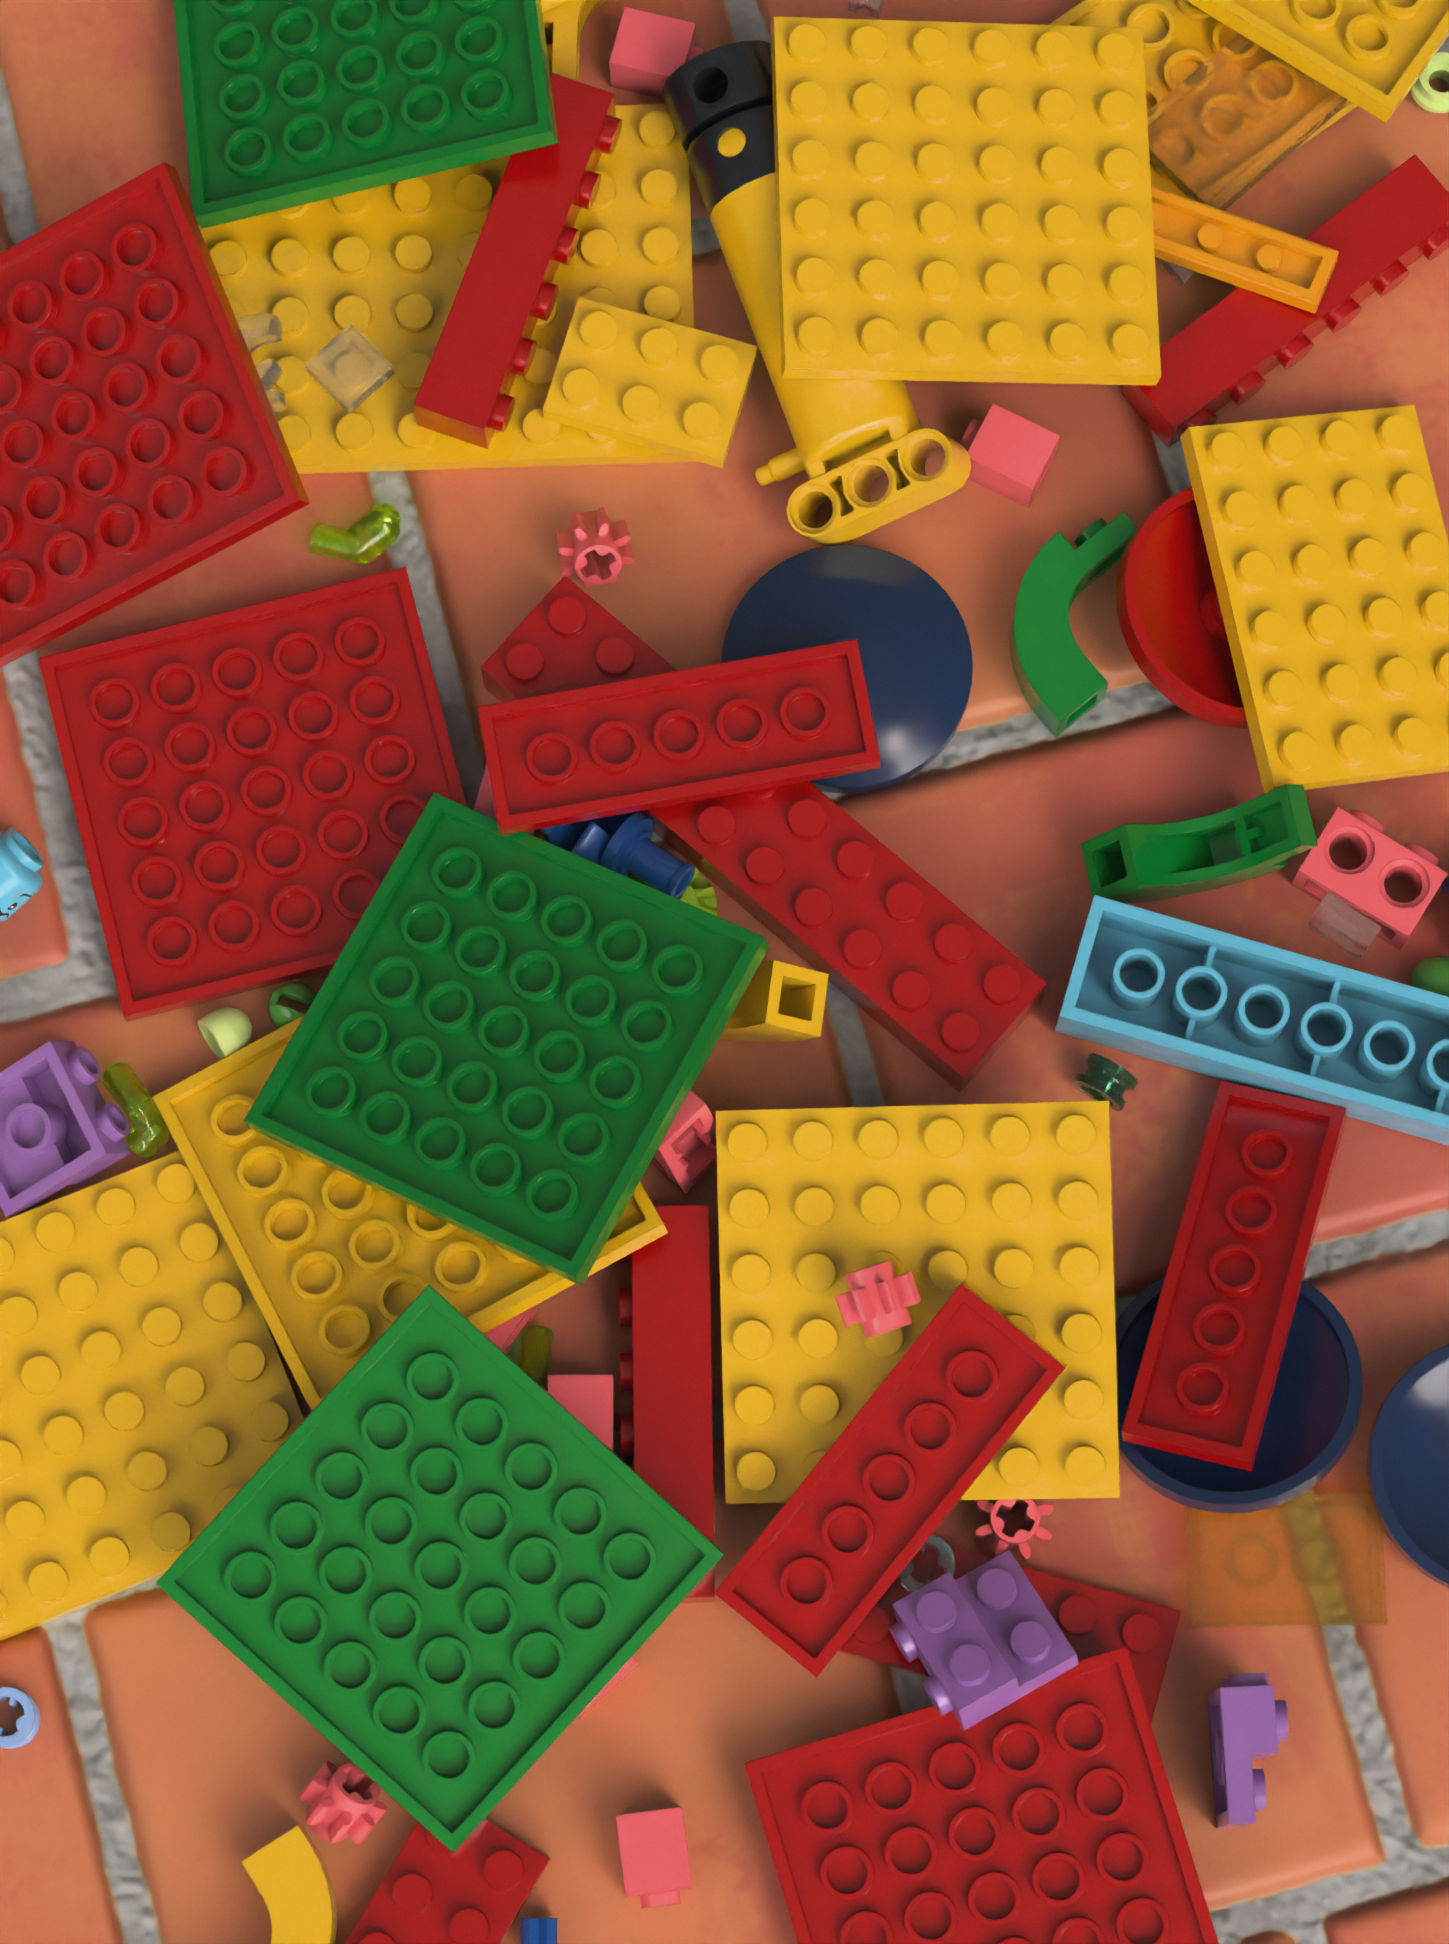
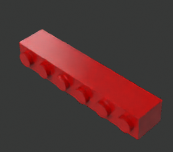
M551 72L550 79L558 144L510 156L413 404L418 426L488 449L494 431L504 433L509 424L515 405V397L509 395L516 375L525 377L531 367L537 341L530 338L538 318L547 321L551 315L558 294V285L553 284L552 281L559 263L569 265L574 256L580 230L573 227L581 207L590 210L593 206L601 182V174L596 173L595 170L602 152L609 155L613 153L622 128V119L617 118L615 113L614 93Z
M1416 154L1303 238L1339 251L1337 263L1316 314L1238 287L1160 346L1161 378L1156 386L1123 385L1121 393L1167 448L1179 441L1180 436L1189 427L1213 425L1218 419L1214 413L1231 400L1238 406L1253 397L1264 386L1266 382L1263 378L1264 375L1279 364L1288 369L1299 362L1313 348L1314 344L1311 340L1329 327L1333 333L1344 328L1360 313L1362 308L1359 303L1375 291L1382 297L1394 290L1408 276L1409 271L1407 267L1424 255L1428 260H1432L1449 247V193Z
M709 1205L654 1206L668 1233L619 1259V1263H632V1288H620L619 1309L620 1327H632L633 1352L620 1353L621 1392H633V1417H621V1457H634V1471L714 1543ZM715 1565L681 1603L715 1602Z

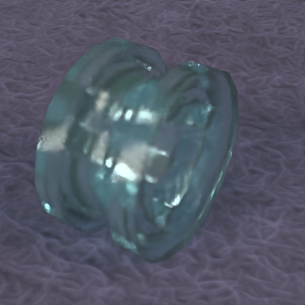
M931 1535L919 1550L920 1554H924L925 1547L935 1549L940 1554L936 1565L944 1571L942 1576L948 1572L953 1576L955 1556L951 1547L942 1538ZM910 1561L900 1573L898 1579L908 1591L913 1593L932 1582V1579L928 1575L926 1583L916 1581L911 1576L914 1564Z

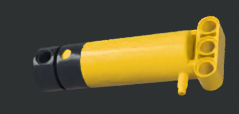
M753 40L720 46L698 55L680 66L666 79L661 91L681 144L687 153L689 165L796 444V447L769 459L768 463L758 467L755 471L757 481L760 485L767 486L775 481L781 482L806 470L809 481L796 488L788 500V521L793 529L801 535L826 546L843 545L956 492L964 486L969 478L971 470L970 455L964 446L938 430L922 428L904 380L782 378L771 43L763 40ZM943 447L945 453L944 464L935 474L927 476L925 472L927 457L935 449ZM887 474L889 481L888 490L878 501L871 502L869 495L871 484L880 475ZM831 500L833 512L830 520L824 526L816 528L814 521L816 510L822 503Z

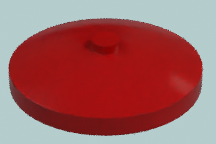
M1191 487L1177 493L1156 508L1141 523L1130 538L1118 568L1116 581L1117 615L1123 637L1133 659L1146 678L1168 700L1193 716L1210 723L1225 727L1249 729Z

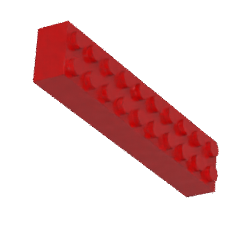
M565 575L480 667L484 688L501 702L678 671ZM809 781L637 811L653 820L654 833L694 867H697L701 873L816 971L829 974V982L958 1092H961L1043 999L1047 982Z

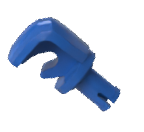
M631 812L539 829L546 842L624 876L632 873L647 884L676 899L684 893L694 876L695 867L688 862L685 863L651 841L654 826L653 820L641 812Z

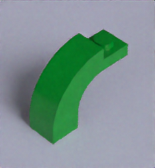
M1124 512L1108 524L1103 518H1100L1088 526L1074 542L1078 547L1077 549H1074L1058 531L1036 554L1022 579L1018 591L1010 635L1011 658L1015 676L1029 706L1055 738L1104 700L1108 682L1076 644L1070 628L1069 609L1076 597L1088 585L1121 560L1130 538L1137 529Z
M1286 784L1238 806L1215 814L1163 824H1123L1082 842L1080 845L1092 897L1097 895L1128 904L1169 899L1247 881L1288 866V858L1317 847L1318 843L1304 785Z

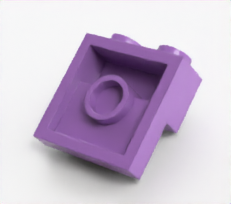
M49 1041L0 1072V1207L5 1217L16 1216L27 1211L67 1185H80L130 1154L123 1140L130 1133L128 1121L123 1112L114 1103L107 1102L105 1104L95 1084L102 1075L100 1066L94 1055L83 1046L77 1047L74 1041Z
M1010 1550L1005 1551L957 1580H954L951 1573L948 1572L892 1604L897 1623L889 1627V1630L898 1648L908 1662L916 1658L920 1659L930 1675L922 1680V1683L935 1708L941 1716L952 1711L963 1730L968 1729L1079 1665L1077 1654Z
M1269 1673L1229 1675L1228 1679H1222V1687L1207 1695L1216 1828H1236L1256 1823V1812L1266 1809L1263 1769H1253L1252 1760L1265 1759L1277 1754L1280 1740H1288L1285 1700L1274 1699V1685H1270Z

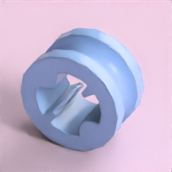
M2 1687L0 1688V1704L7 1700H10L9 1705L14 1708H18L21 1704L25 1715L16 1720L18 1731L13 1735L7 1736L8 1731L0 1727V1747L7 1749L23 1747L34 1738L39 1730L41 1721L39 1707L33 1698L17 1688Z

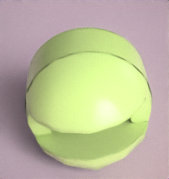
M223 1007L212 1011L197 1022L203 1038L219 1060L250 1043L252 1025L249 1017L239 1009Z

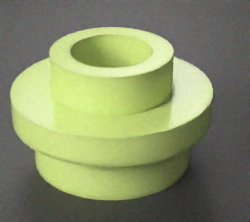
M1438 52L1410 89V92L1416 103L1423 109L1433 113H1448L1449 91L1438 92L1432 89L1429 81L1435 78H1441L1449 84V53Z

